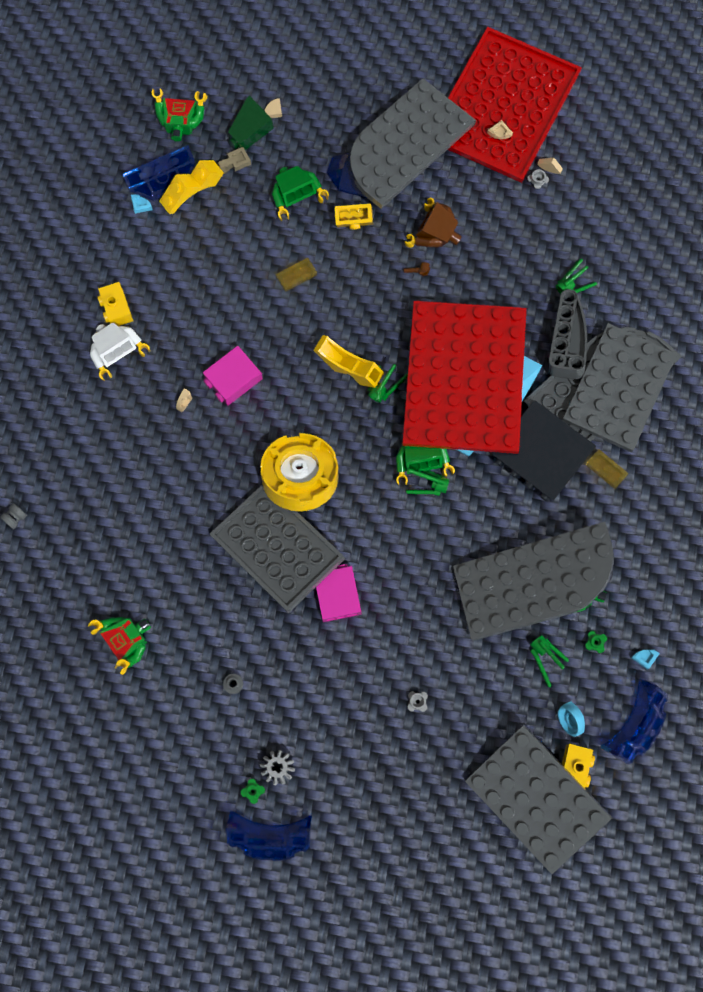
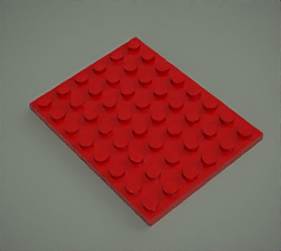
M487 27L448 97L473 117L476 123L447 150L522 183L575 84L582 67ZM502 120L513 132V135L507 139H496L487 132L488 129Z
M414 301L403 446L519 453L527 308Z

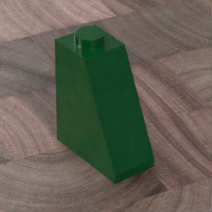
M251 96L246 98L228 132L229 143L233 149L243 147L246 150L273 130L272 118Z

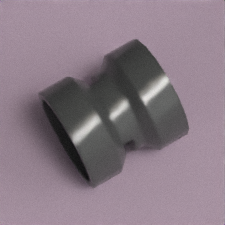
M14 503L9 506L7 512H3L0 515V518L12 529L18 526L20 520H24L27 517ZM9 513H10L11 515H13L17 520L15 521V520L9 515Z

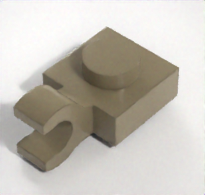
M243 147L227 153L228 159L218 162L224 174L232 167L235 171L251 165V160Z

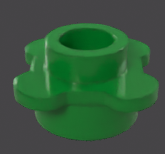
M590 631L588 633L589 638L585 644L586 649L603 653L607 636Z
M255 779L248 780V785L241 790V795L247 797L252 804H256L261 794L265 793L264 786H259Z

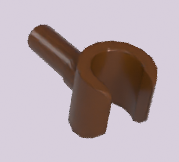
M422 262L420 268H404V273L416 272L422 276H427L430 271V264Z

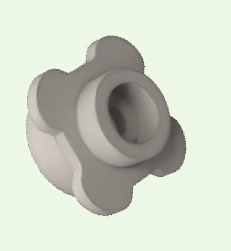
M540 169L535 170L527 178L534 185L535 189H540L544 183L547 184L549 182L546 173Z
M412 691L408 694L410 699L408 709L410 711L420 710L425 712L427 710V693H415Z

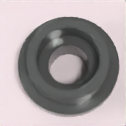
M237 674L228 675L223 682L224 689L230 694L239 693L243 688L242 678ZM235 680L237 685L233 688L230 687V682Z

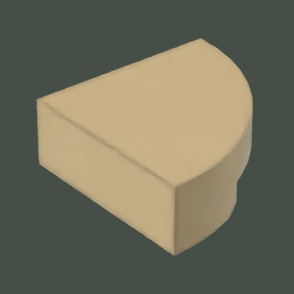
M280 98L271 101L265 108V112L271 118L282 117Z
M502 120L488 129L487 132L496 139H507L513 135V132Z
M554 157L539 159L537 164L542 169L555 174H561L563 169Z
M185 388L181 392L176 404V409L180 412H183L192 400L190 391Z

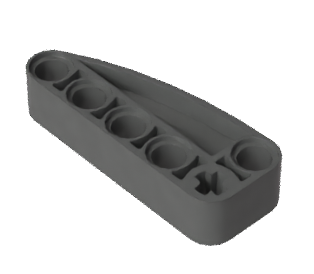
M567 289L560 296L549 357V372L554 377L580 379L583 377L586 367L587 327L584 311L577 293L574 290Z

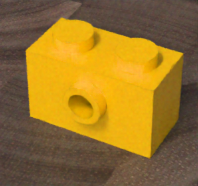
M372 205L335 206L337 228L350 227V230L360 229V226L373 225Z
M120 282L98 289L100 296H97L100 306L105 308L103 316L106 323H115L117 326L133 321Z
M566 744L562 765L584 788H588L591 776L588 775L589 768L593 767L595 756L592 755L593 750L573 744Z

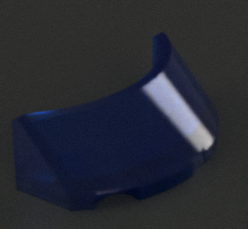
M640 678L638 680L635 704L628 720L621 730L612 739L602 744L600 748L626 764L633 763L637 755L643 756L651 748L661 732L666 717L663 707L668 701V694L659 686Z
M230 811L226 827L227 844L232 848L238 847L244 850V855L259 860L281 861L295 857V853L300 851L306 852L310 849L312 816L308 815L302 820L285 825H266L253 822L240 816L235 811Z

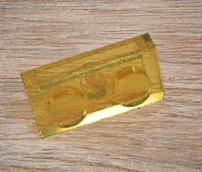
M306 258L277 273L276 277L286 292L316 276L317 271L309 258Z
M600 449L586 463L591 470L614 489L629 474Z

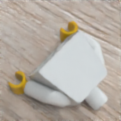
M111 323L108 326L104 324L99 325L96 328L97 333L92 336L94 343L91 345L90 356L96 368H99V377L103 381H105L103 378L104 373H108L109 377L112 378L111 372L105 369L104 365L108 367L135 350V345L138 346L139 354L142 357H145V354L141 349L146 348L150 352L149 346L141 343L140 337L132 328L118 327L115 323Z

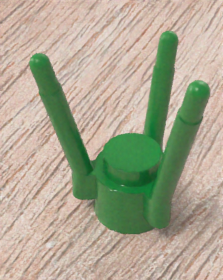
M579 259L566 275L557 282L556 289L560 295L564 290H574L575 283L573 281L588 269V266H585L571 278H568L582 263L583 259ZM597 282L577 288L574 291L578 293L596 286Z
M393 364L381 384L378 383L375 388L369 387L368 396L378 403H381L382 400L386 401L388 396L405 381L408 373L385 392L387 389L384 386L396 367Z
M408 469L409 473L431 480V488H434V490H406L407 494H434L440 496V493H446L449 479L445 478V476L438 475L430 470L421 473Z
M542 635L530 644L533 648L530 652L535 657L547 686L551 687L538 654L543 656L547 653L561 669L565 668L551 650L565 662H568L569 659Z

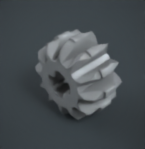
M278 750L277 757L271 751L272 759L264 756L263 759L268 764L260 765L262 768H267L266 771L261 772V775L269 774L266 779L267 782H270L274 777L273 785L278 784V778H280L282 784H285L284 776L288 779L292 778L287 772L295 771V768L288 767V765L294 763V760L286 762L289 757L288 753L281 758V750ZM276 762L283 765L282 772L280 773L272 769V767H275L274 763Z

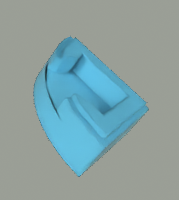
M131 195L135 214L153 210L147 199L140 195Z
M641 650L635 653L631 659L648 670L660 653L655 650Z

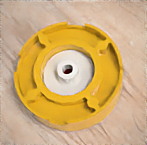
M299 433V436L289 438L286 435L275 440L265 450L261 459V479L266 495L276 505L291 511H308L326 503L334 494L338 484V462L332 447L323 439L305 433Z

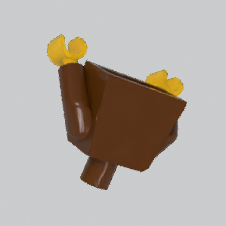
M428 198V204L424 203V210L427 211V214L415 234L417 237L414 238L412 234H407V239L412 241H405V246L408 248L414 245L442 247L448 241L457 245L462 236L454 231L458 220L455 219L451 208L438 202L434 203L433 198Z

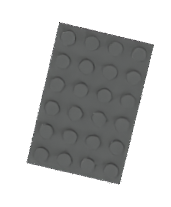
M608 323L562 421L632 453L677 353Z
M263 485L210 533V536L288 614L345 560V557L297 511L284 509L272 502L266 495Z
M525 725L520 727L465 780L551 874L558 870L612 819V816Z

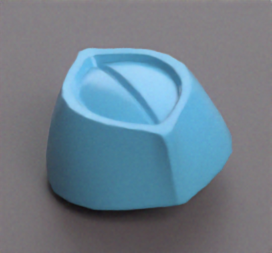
M572 701L562 705L557 714L562 728L573 737L584 733L585 720L580 709Z

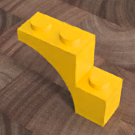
M199 160L191 174L175 175L159 202L169 214H174L192 195L205 188L216 186L224 172L214 160Z
M322 335L313 350L335 372L351 375L362 386L375 388L384 374L375 362L365 360L348 352L328 336Z

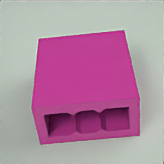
M239 346L235 347L203 372L205 378L203 382L209 389L213 388L216 391L215 396L221 403L224 401L227 406L263 379L260 370Z
M347 564L339 565L316 587L323 622L361 615L352 566L348 567Z

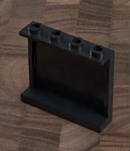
M534 400L521 416L519 453L493 452L492 457L494 458L493 462L498 466L503 467L504 465L509 469L508 473L516 479L520 477L524 480L523 484L527 488L537 490L540 493L538 496L544 501L548 502L550 500L554 502L566 484L595 450L596 445Z

